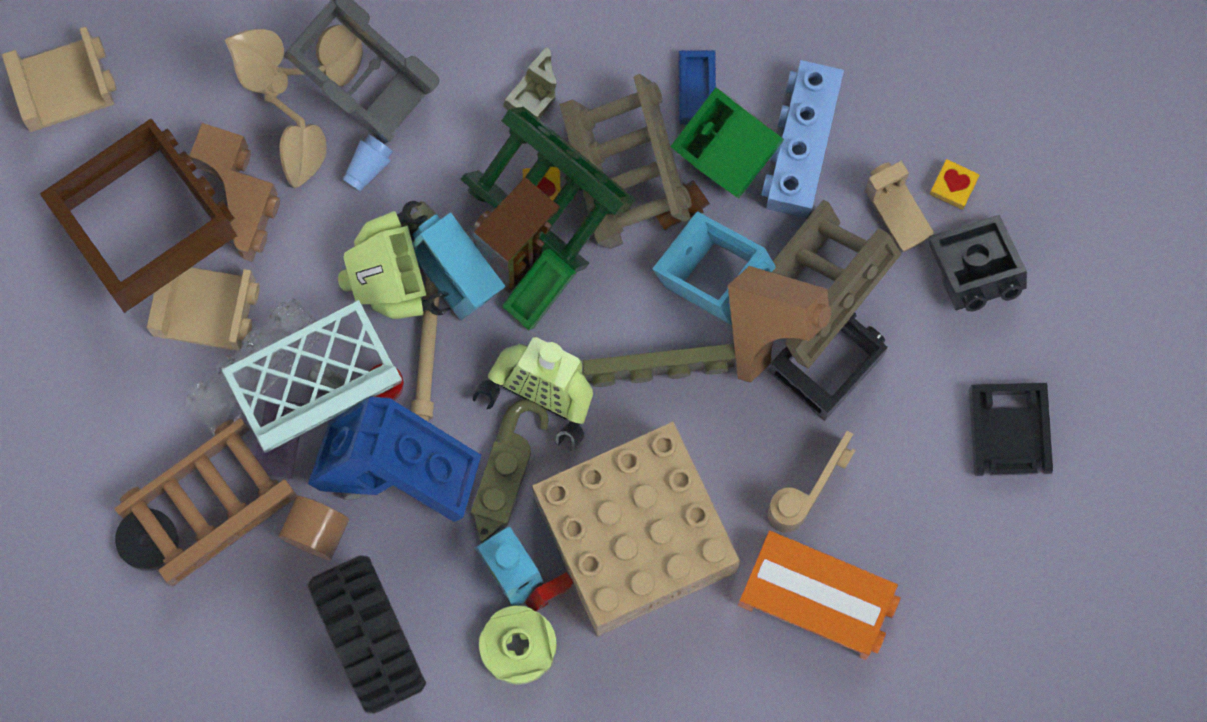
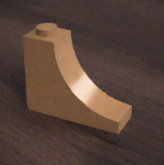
M748 266L728 284L738 379L751 383L770 365L774 340L796 338L810 341L822 328L827 326L831 317V308L829 307L828 291L826 288L752 266Z

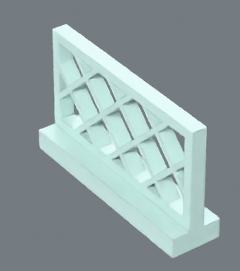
M359 300L222 369L264 453L337 417L370 396L375 397L401 384L402 381ZM356 312L363 325L358 340L337 333L341 319ZM335 322L333 331L322 329ZM365 331L372 344L363 342ZM317 332L331 337L324 357L302 351L307 336ZM335 338L357 345L350 365L328 359ZM301 340L298 349L289 346ZM360 347L376 351L383 365L370 372L354 367ZM285 350L296 354L290 375L268 368L273 353ZM300 356L322 362L316 383L294 376ZM267 357L264 367L254 364L259 360ZM326 364L348 370L343 386L333 389L320 385ZM246 367L262 371L256 392L240 388L233 374ZM352 372L362 375L350 381ZM266 373L288 380L282 401L260 394ZM292 381L314 388L310 403L300 407L286 402ZM318 389L328 392L327 394L315 399ZM243 394L254 397L251 407H249ZM258 399L280 405L276 419L260 428L253 414ZM284 407L294 410L281 417Z

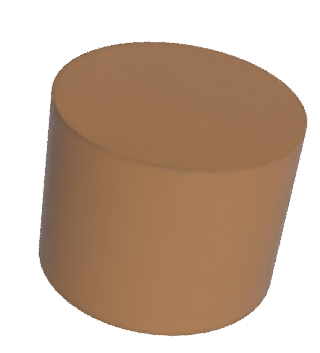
M297 496L278 537L303 551L331 560L350 519L322 503L303 496Z

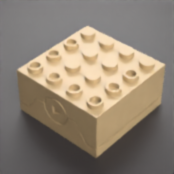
M674 421L532 485L536 505L573 581V585L597 637L737 573L740 560Z

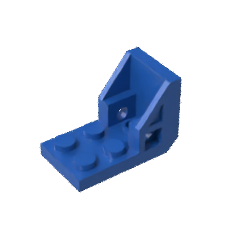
M370 396L328 422L308 484L324 492L377 495L395 486L451 521L456 522L464 517L481 454L390 398Z

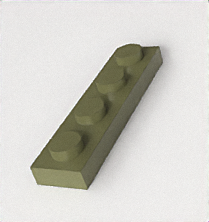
M734 343L583 360V373L588 383H593L594 387L612 386L615 384V380L630 378L632 383H644L653 380L655 375L668 374L670 379H679L690 376L691 371L705 370L706 374L709 375L722 374L728 371V367H734L736 359Z

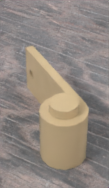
M846 431L810 495L791 487L777 491L772 497L767 511L768 520L777 531L789 533L799 529L836 465L843 469L846 468L856 451L854 448L852 450L847 448L853 436L851 432Z

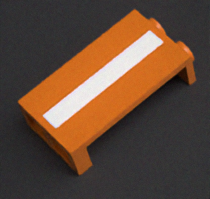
M769 530L738 606L751 612L753 608L859 652V658L866 660L871 652L878 654L886 636V632L880 630L885 616L893 618L901 597L894 595L898 584Z

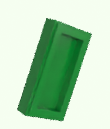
M546 249L506 299L502 307L528 331L532 330L577 273L551 249Z

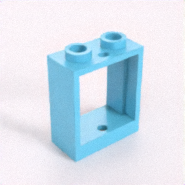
M697 211L652 270L665 288L732 325L728 289L717 300L685 282V280L714 243L748 261L739 274L748 266L772 272L776 266L764 247Z
M451 212L442 219L437 214L432 216L412 234L415 239L412 244L419 266L438 291L449 293L448 296L443 298L460 321L488 302L505 287Z

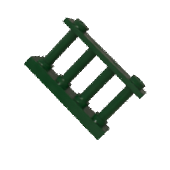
M524 106L509 109L501 120L510 128V136L484 173L479 170L465 173L460 180L469 187L468 191L474 198L481 202L489 203L495 209L508 196L495 182L520 146L527 143L538 151V159L525 176L537 187L550 167H557L566 175L565 180L567 182L553 200L560 207L558 212L548 220L552 225L551 229L579 190H585L594 198L595 206L567 244L554 234L551 229L546 235L541 232L539 237L544 243L543 250L551 249L575 272L584 270L590 263L579 255V252L607 214L618 215L627 212L636 199Z

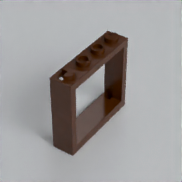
M152 118L40 193L43 200L124 313L237 236L230 225V222L235 218L223 201L218 204L214 202L211 197L216 193L204 176L198 179L192 172L197 170V167L185 151L178 154L174 148L179 144L173 134L167 128L161 131ZM160 151L211 221L121 282L73 216L71 210Z

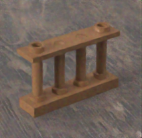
M241 418L235 422L233 419L222 423L214 431L216 436L142 489L134 487L127 491L119 499L121 504L114 508L122 518H125L131 512L137 517L164 555L165 559L163 562L165 565L158 571L165 581L173 587L297 497V494L285 479L279 483L277 480H271L242 440L241 436L250 431V429ZM227 446L260 489L258 491L260 497L248 506L245 502L240 503L209 460ZM195 469H198L228 511L226 515L228 520L217 528L214 525H208L178 483ZM165 491L197 535L195 537L197 542L185 551L182 548L178 549L147 506L149 502Z

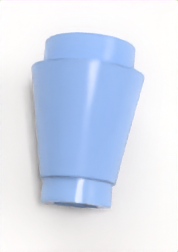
M368 135L364 142L360 140L346 175L342 180L361 192L391 162L388 158L393 151L373 136Z

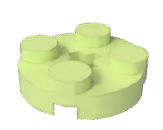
M510 606L497 611L486 623L479 638V651L485 667L498 680L515 685L527 684L539 679L551 668L557 650L556 635L550 622L539 612L533 611V609L526 606ZM520 635L521 640L529 641V647L524 648L523 655L516 656L515 651L507 650V644L513 642L512 636Z

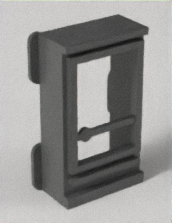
M330 0L286 50L284 58L292 62L318 85L324 94L341 109L354 117L377 140L383 144L390 142L394 137L393 133L424 96L431 93L439 85V77L416 56H410L406 59L368 25L370 20L369 14L354 0ZM335 18L378 55L376 59H372L369 62L367 70L348 92L344 91L303 55ZM383 60L397 74L365 110L351 96L373 70L380 68V62Z

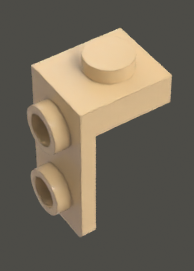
M902 160L892 166L889 162H886L872 170L865 192L900 251L906 252L928 240L929 236H932L934 232L905 185L909 172Z

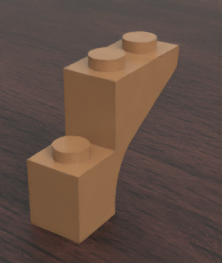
M202 123L189 157L197 169L212 174L224 184L228 210L235 218L231 221V226L237 235L233 238L234 245L243 259L253 262L256 252L261 253L265 247L268 232L264 230L269 218L274 219L278 212L280 197H277L278 193L273 183L239 173L240 170L245 171L251 157V150H248L249 147L244 136Z

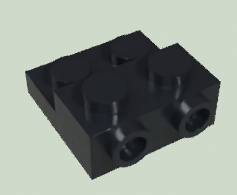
M1000 215L929 236V246L942 272L943 285L956 311L963 308L969 312L978 311L989 300L998 297L1005 301L1013 300L1022 293V290L1027 289V270Z

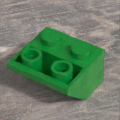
M715 87L670 147L694 167L739 199L785 139L729 95Z

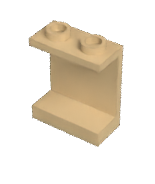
M87 26L80 28L83 40L25 59H21L16 50L1 54L22 121L30 132L115 105L111 92L117 90L110 69L104 71L100 59L106 57L99 36L92 37Z
M191 267L154 293L147 329L153 337L241 351L243 341H249L251 335L252 319H248L250 305L257 304L260 284L255 283L256 279L251 270L244 269L242 276Z

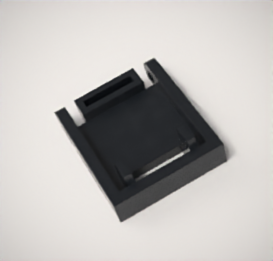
M1047 383L971 385L969 396L975 476H984L985 462H989L990 476L1036 475L1038 473L1037 461H1042L1043 474H1052L1053 459ZM1026 395L1027 408L991 409L993 406L992 396Z

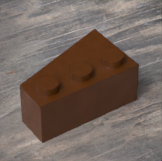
M526 177L492 213L489 210L485 211L473 226L475 229L473 232L475 246L505 285L503 289L509 294L538 259L544 245L539 239L540 234L543 232L546 235L550 231L552 225L548 220L558 212L560 207Z

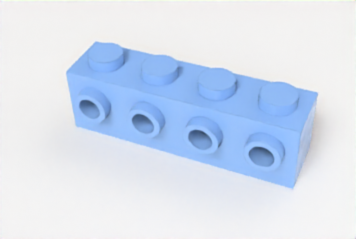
M801 60L798 72L790 71L786 93L793 95L790 107L782 105L778 127L785 128L782 137L785 140L770 158L771 162H776L774 176L766 174L761 195L768 197L766 209L807 218L811 213L843 77V69Z

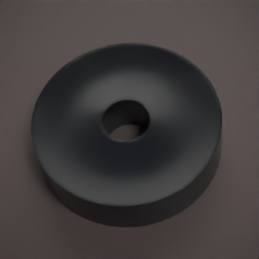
M149 508L178 548L179 535L175 524L161 511ZM131 512L121 521L115 535V544L120 557L137 570L153 571L162 568L165 565L163 562L165 559L164 555L154 541L149 546L141 544L142 536L148 533L134 513Z

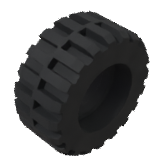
M359 555L313 576L307 584L308 589L364 712L378 713L422 692L427 683L369 556Z

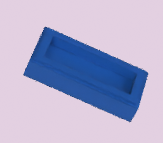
M716 50L679 51V125H687L716 87Z

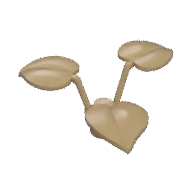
M336 24L330 26L323 31L317 42L316 57L321 64L317 68L340 87L347 84L354 78L360 67L362 41L344 25ZM251 29L234 34L225 39V42L232 55L235 72L241 85L249 91L265 94L266 102L273 103L297 123V126H288L281 136L280 159L285 177L290 186L293 188L300 187L318 171L325 159L327 149L325 135L317 125L309 124L305 126V120L276 98V96L286 90L288 75L305 74L298 68L277 67L284 57V46L282 40L275 32L266 29Z

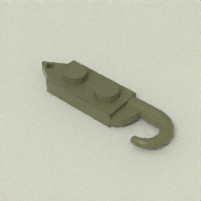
M526 399L519 400L509 406L494 441L470 512L472 516H475L481 543L491 537L503 525L508 526L531 457V447L528 441L521 435L514 433L520 415L526 411L535 412L540 418V429L546 430L548 427L549 418L547 411L532 401ZM483 529L488 530V534L482 535L481 531Z

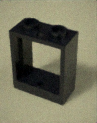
M855 312L841 328V331L868 353L869 356L833 396H830L791 362L794 357L787 346L770 363L768 372L824 421L884 357L888 348L884 344L885 338L882 334L871 326L865 328L855 319L857 317Z

